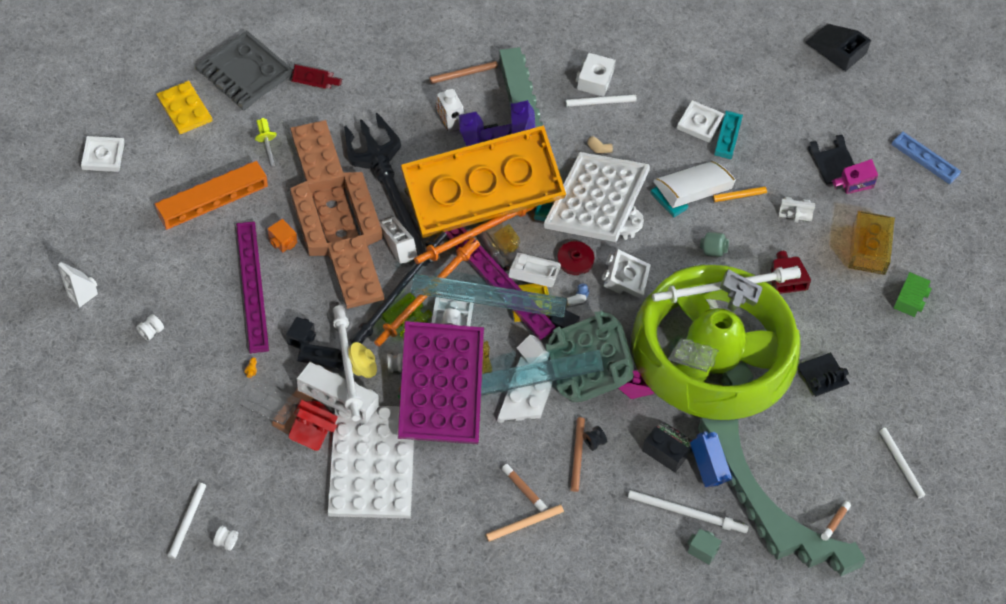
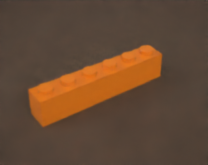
M257 161L248 163L236 170H231L224 175L198 184L191 189L179 192L172 197L160 200L155 203L157 215L165 229L168 230L268 187L267 176Z

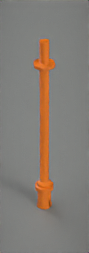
M537 206L496 217L435 248L432 245H428L426 252L415 257L414 261L416 264H420L428 259L437 261L438 254L516 215L523 217L527 212L536 209Z
M471 237L463 247H459L456 251L457 256L391 324L385 323L383 325L385 331L374 341L376 346L380 347L389 336L396 337L398 335L396 329L462 261L470 259V255L480 246L478 240L473 242L475 238Z

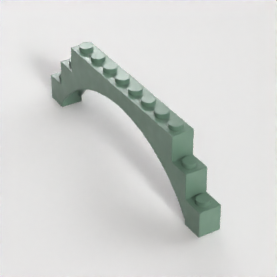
M741 362L734 369L722 374L721 383L722 386L740 385L753 381L754 376L746 363ZM701 417L698 426L699 433H717L732 476L728 483L736 489L739 502L744 503L749 519L754 520L756 523L757 532L761 538L764 537L767 542V550L771 555L774 554L778 560L799 551L798 555L801 562L806 563L808 568L830 559L832 569L838 571L840 576L863 566L866 558L856 542L849 544L831 538L824 541L821 538V534L812 531L789 517L764 493L753 477L745 460L740 443L738 419L715 420Z

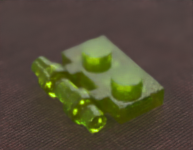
M409 292L383 313L382 319L386 323L391 324L416 297ZM421 303L405 321L414 316L416 319L413 322L427 323L428 319L432 316V312L426 310L422 313L420 310L423 308V303ZM405 321L400 325V326L403 327V328H404ZM404 329L399 333L402 338H404Z

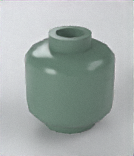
M708 232L704 238H701L700 248L703 249L704 254L707 256L721 257L728 251L729 239L723 233Z

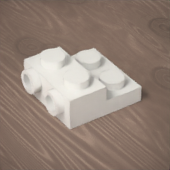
M619 249L613 255L610 254L606 260V265L609 266L608 270H605L602 276V280L605 281L604 287L619 294L625 291L641 298L644 295L651 265Z

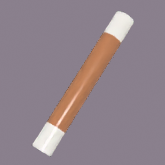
M505 464L502 467L503 472L540 512L545 511L547 506L508 464Z
M848 501L843 502L821 534V538L824 541L830 538L851 507Z

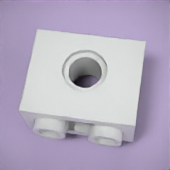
M588 53L587 58L582 60V71H578L576 76V82H578L577 90L604 97L614 73L616 60Z

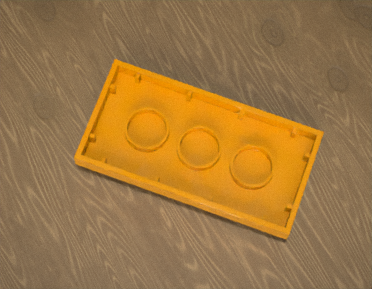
M544 125L401 165L403 178L422 238L439 234L441 231L454 230L564 199L566 196Z

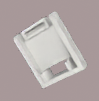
M517 253L510 268L509 277L552 287L561 265L559 262Z

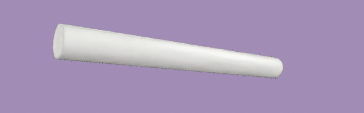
M636 94L566 100V107L636 102Z
M886 428L881 429L879 432L918 499L924 497L926 494Z
M198 483L168 553L169 558L175 559L206 488V485L203 483Z

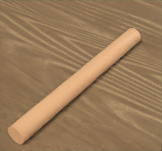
M560 504L485 534L486 538L490 542L564 512L563 507Z

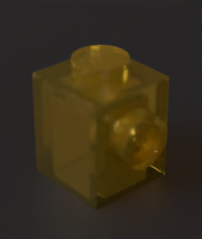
M510 224L494 233V239L504 253H512L519 248L520 238Z

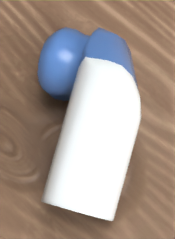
M579 284L576 295L566 298L568 307L582 304L586 301L589 295V289L586 284Z

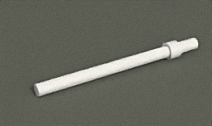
M632 490L629 492L628 498L723 526L722 529L729 531L733 529L747 534L749 526L735 522L732 518H721Z

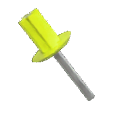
M261 118L256 121L259 135L255 137V141L265 142L271 167H274L275 163L269 141L273 140L277 133L270 132L267 119Z

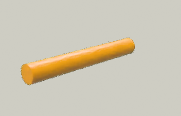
M766 186L713 195L712 198L714 202L766 194L767 189Z

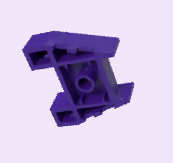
M528 100L511 104L512 124L484 129L483 121L477 112L459 115L460 132L466 146L535 128V111Z

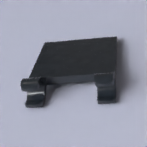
M842 134L836 135L834 144L837 148L820 152L817 141L809 143L808 150L813 156L826 185L833 183V179L840 178L843 169L855 165Z

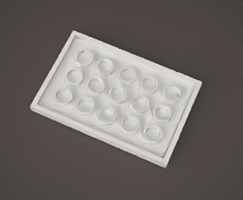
M580 152L563 185L566 196L564 199L554 202L544 222V228L617 242L650 170L649 164Z
M378 406L367 423L360 420L353 421L352 416L335 409V415L338 418L335 423L337 427L333 433L328 516L411 519L414 440L398 439L399 406Z

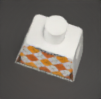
M448 89L438 93L435 109L447 132L460 129L459 115L464 114V109L456 92L453 89Z

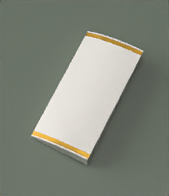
M711 161L654 179L653 182L672 208L732 189L736 179L721 164Z

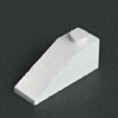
M395 216L379 221L382 234L394 257L400 264L409 263L417 257L414 238Z
M62 262L58 264L67 296L78 307H81L98 294L96 289L97 283L92 277L88 278L83 272Z

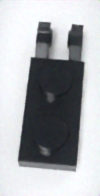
M300 343L297 362H311L315 365L337 367L340 371H344L341 350Z

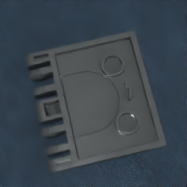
M247 30L199 62L196 66V70L206 78L213 75L210 81L229 98L235 96L233 101L244 111L252 106L256 100L293 75V69Z

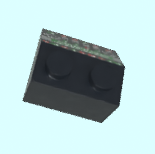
M663 422L657 425L644 440L642 451L676 473L693 451L690 444L693 440Z

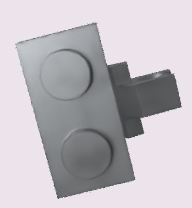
M729 269L725 272L720 285V289L729 293L728 297L731 300L727 309L733 312L739 308L740 304L743 305L745 302L752 306L757 304L763 288Z

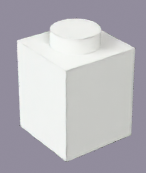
M531 334L517 347L528 363L535 367L544 365L550 356V353L546 351L545 345L538 337Z

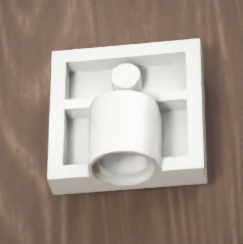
M436 294L431 323L471 326L474 299Z

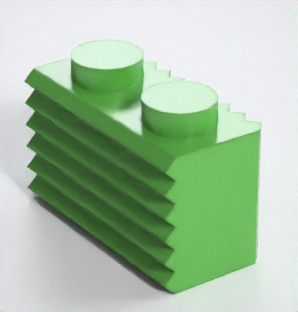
M909 272L894 309L913 317L916 316L917 311L922 312L926 303L922 300L924 297L928 298L932 288L929 287L931 281Z

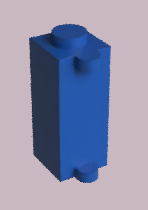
M702 432L696 435L697 438L691 441L690 444L705 488L719 486L731 480L732 476L717 433L711 432L708 434V432Z

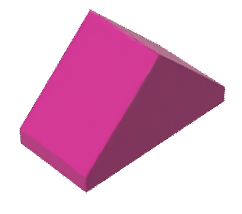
M633 370V379L618 388L630 399L654 394L644 382L639 372Z

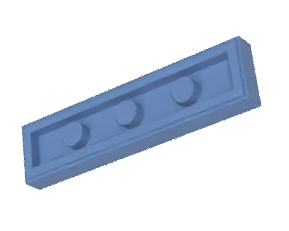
M903 131L892 141V146L948 184H951L961 173L958 168Z

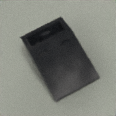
M828 23L806 41V44L845 72L867 54L871 39L858 30Z

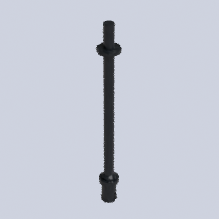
M441 231L433 242L427 241L425 243L426 248L428 245H432L434 248L439 246L447 234ZM426 261L420 264L415 263L369 321L359 325V330L350 339L351 344L355 342L362 344L368 336L373 334V326Z

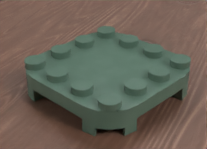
M598 311L595 312L593 317L563 329L557 327L553 330L554 333L550 337L548 344H546V351L550 353L558 384L556 388L569 401L582 402L617 389L633 379V360L620 321L613 315Z

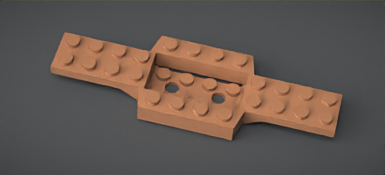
M326 120L290 128L306 180L290 188L291 199L309 256H329L347 309L384 300V294L368 249V245L382 239V229L363 173H343ZM345 187H346V190H347V193H348V196H349V199H350V202H351V205H352V208H353V211H354V214H355V217H356V220H357V223H358V226H359V229H360V232H361V235H360V236L358 235V232H357V229H356V226H355V223H354V220H353V217H352V214H351V211H350V208H349V205H348V202H347V199H346V196H345V193H344ZM333 200L337 203V206L329 208L326 204L328 201ZM338 230H345L347 234L344 237H338L336 232Z

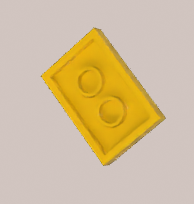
M190 81L156 94L157 99L179 135L212 122L210 113Z

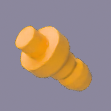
M254 357L249 360V364L245 368V374L248 378H252L257 373V360Z

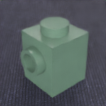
M699 529L696 535L692 534L688 540V553L710 565L722 541L711 532Z

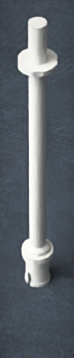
M798 266L785 269L779 267L773 273L745 278L755 284L773 280L783 283L785 280L800 278L801 272ZM721 282L678 290L674 286H670L667 292L652 294V300L656 302L670 299L671 303H676L678 297L722 290L720 289Z
M338 305L333 308V325L339 332L348 398L344 405L346 409L351 410L352 420L358 421L360 420L359 409L362 407L363 401L356 395L352 364L348 353L349 345L346 328L349 325V321L345 314V308Z

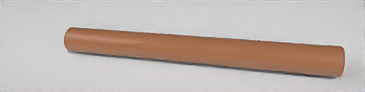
M493 61L429 77L431 84L498 68V63Z
M582 417L577 418L571 480V491L574 492L579 491L585 424V419Z

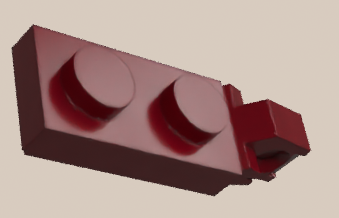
M294 64L291 82L331 89L332 85L341 86L342 78L333 77L334 73L328 70Z

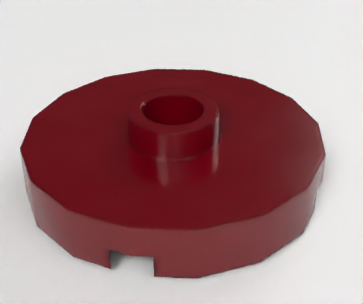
M579 241L563 244L557 254V262L560 263L561 270L574 276L589 272L595 260L591 247Z

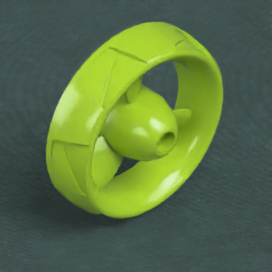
M703 264L675 271L644 299L634 320L631 334V350L634 363L639 374L650 389L665 402L683 412L715 420H734L753 416L774 405L789 389L799 364L800 332L796 327L793 313L788 304L768 282L756 283L763 287L757 304L752 306L745 302L739 306L757 318L767 331L745 333L744 325L735 313L723 308L710 309L706 299L729 303L731 298L728 297L729 293L724 290L678 297L676 303H671L670 299L653 302L652 294L667 292L670 286H674L678 290L722 282L724 274L728 269L744 278L756 276L734 267ZM680 306L693 323L689 328L685 342L688 358L674 366L666 357L659 344L657 327L671 310ZM740 361L754 367L769 369L761 377L740 385L722 386L704 382L709 372L721 374L730 371Z

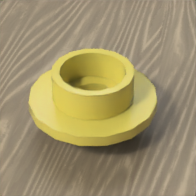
M355 342L351 344L348 353L353 373L357 376L362 375L365 378L375 376L377 365L373 352L361 343Z

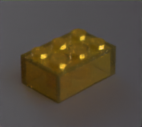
M863 211L857 212L853 223L848 268L886 275L891 262L895 217Z

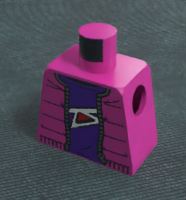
M870 159L843 169L842 176L833 179L835 190L844 188L846 194L873 189L878 177L873 160Z

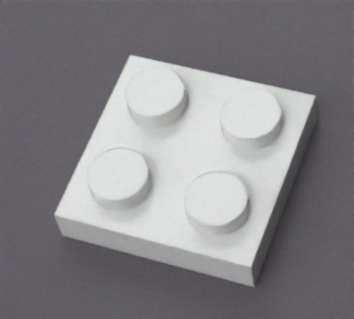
M692 100L678 123L677 129L710 142L724 118V113Z
M87 136L81 163L82 170L119 172L125 143L124 138Z

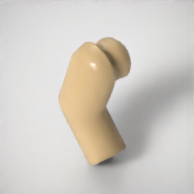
M594 136L588 138V146L595 153L613 152L612 144H602Z

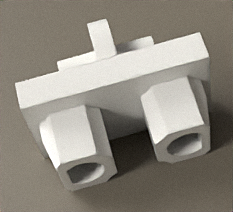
M785 197L781 201L779 217L794 219L796 223L799 220L812 221L815 203H811L810 200L795 201L791 197Z

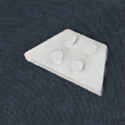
M522 356L520 357L497 422L501 423L504 420L516 419V421L526 418L537 419L542 416L553 382L535 366L530 365Z

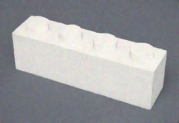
M309 362L297 378L298 391L351 416V410L346 409L344 405L348 398L346 379L337 373L324 369L320 365ZM354 382L356 395L363 401L362 407L359 409L360 421L367 423L378 408V394Z

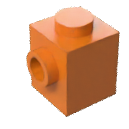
M283 218L267 228L270 243L275 249L278 248L283 253L287 249L291 250L295 247L297 233Z

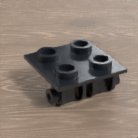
M831 352L798 364V369L815 397L850 384L846 378L849 375L847 368H840Z

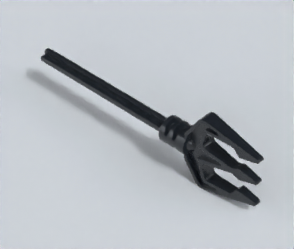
M376 113L378 128L385 129L390 141L381 146L370 134V128L360 119L361 132L366 137L368 150L365 153L356 154L351 144L354 135L347 126H344L350 164L354 167L374 170L378 181L383 182L401 224L414 238L417 256L423 254L425 248L393 179L395 173L390 165V161L401 148L399 137L384 119ZM430 259L425 262L424 267L431 263Z

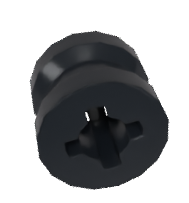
M595 426L591 432L583 433L584 441L592 451L596 450L599 445L607 443V437L599 426Z

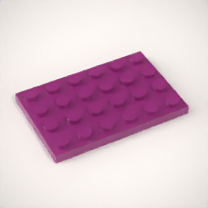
M405 321L398 439L464 444L479 443L484 327Z

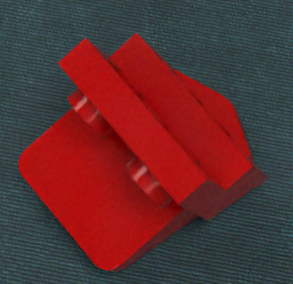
M299 399L294 412L296 416L288 437L299 444L318 451L328 431L334 433L337 427L335 423L338 416L331 413L318 401Z

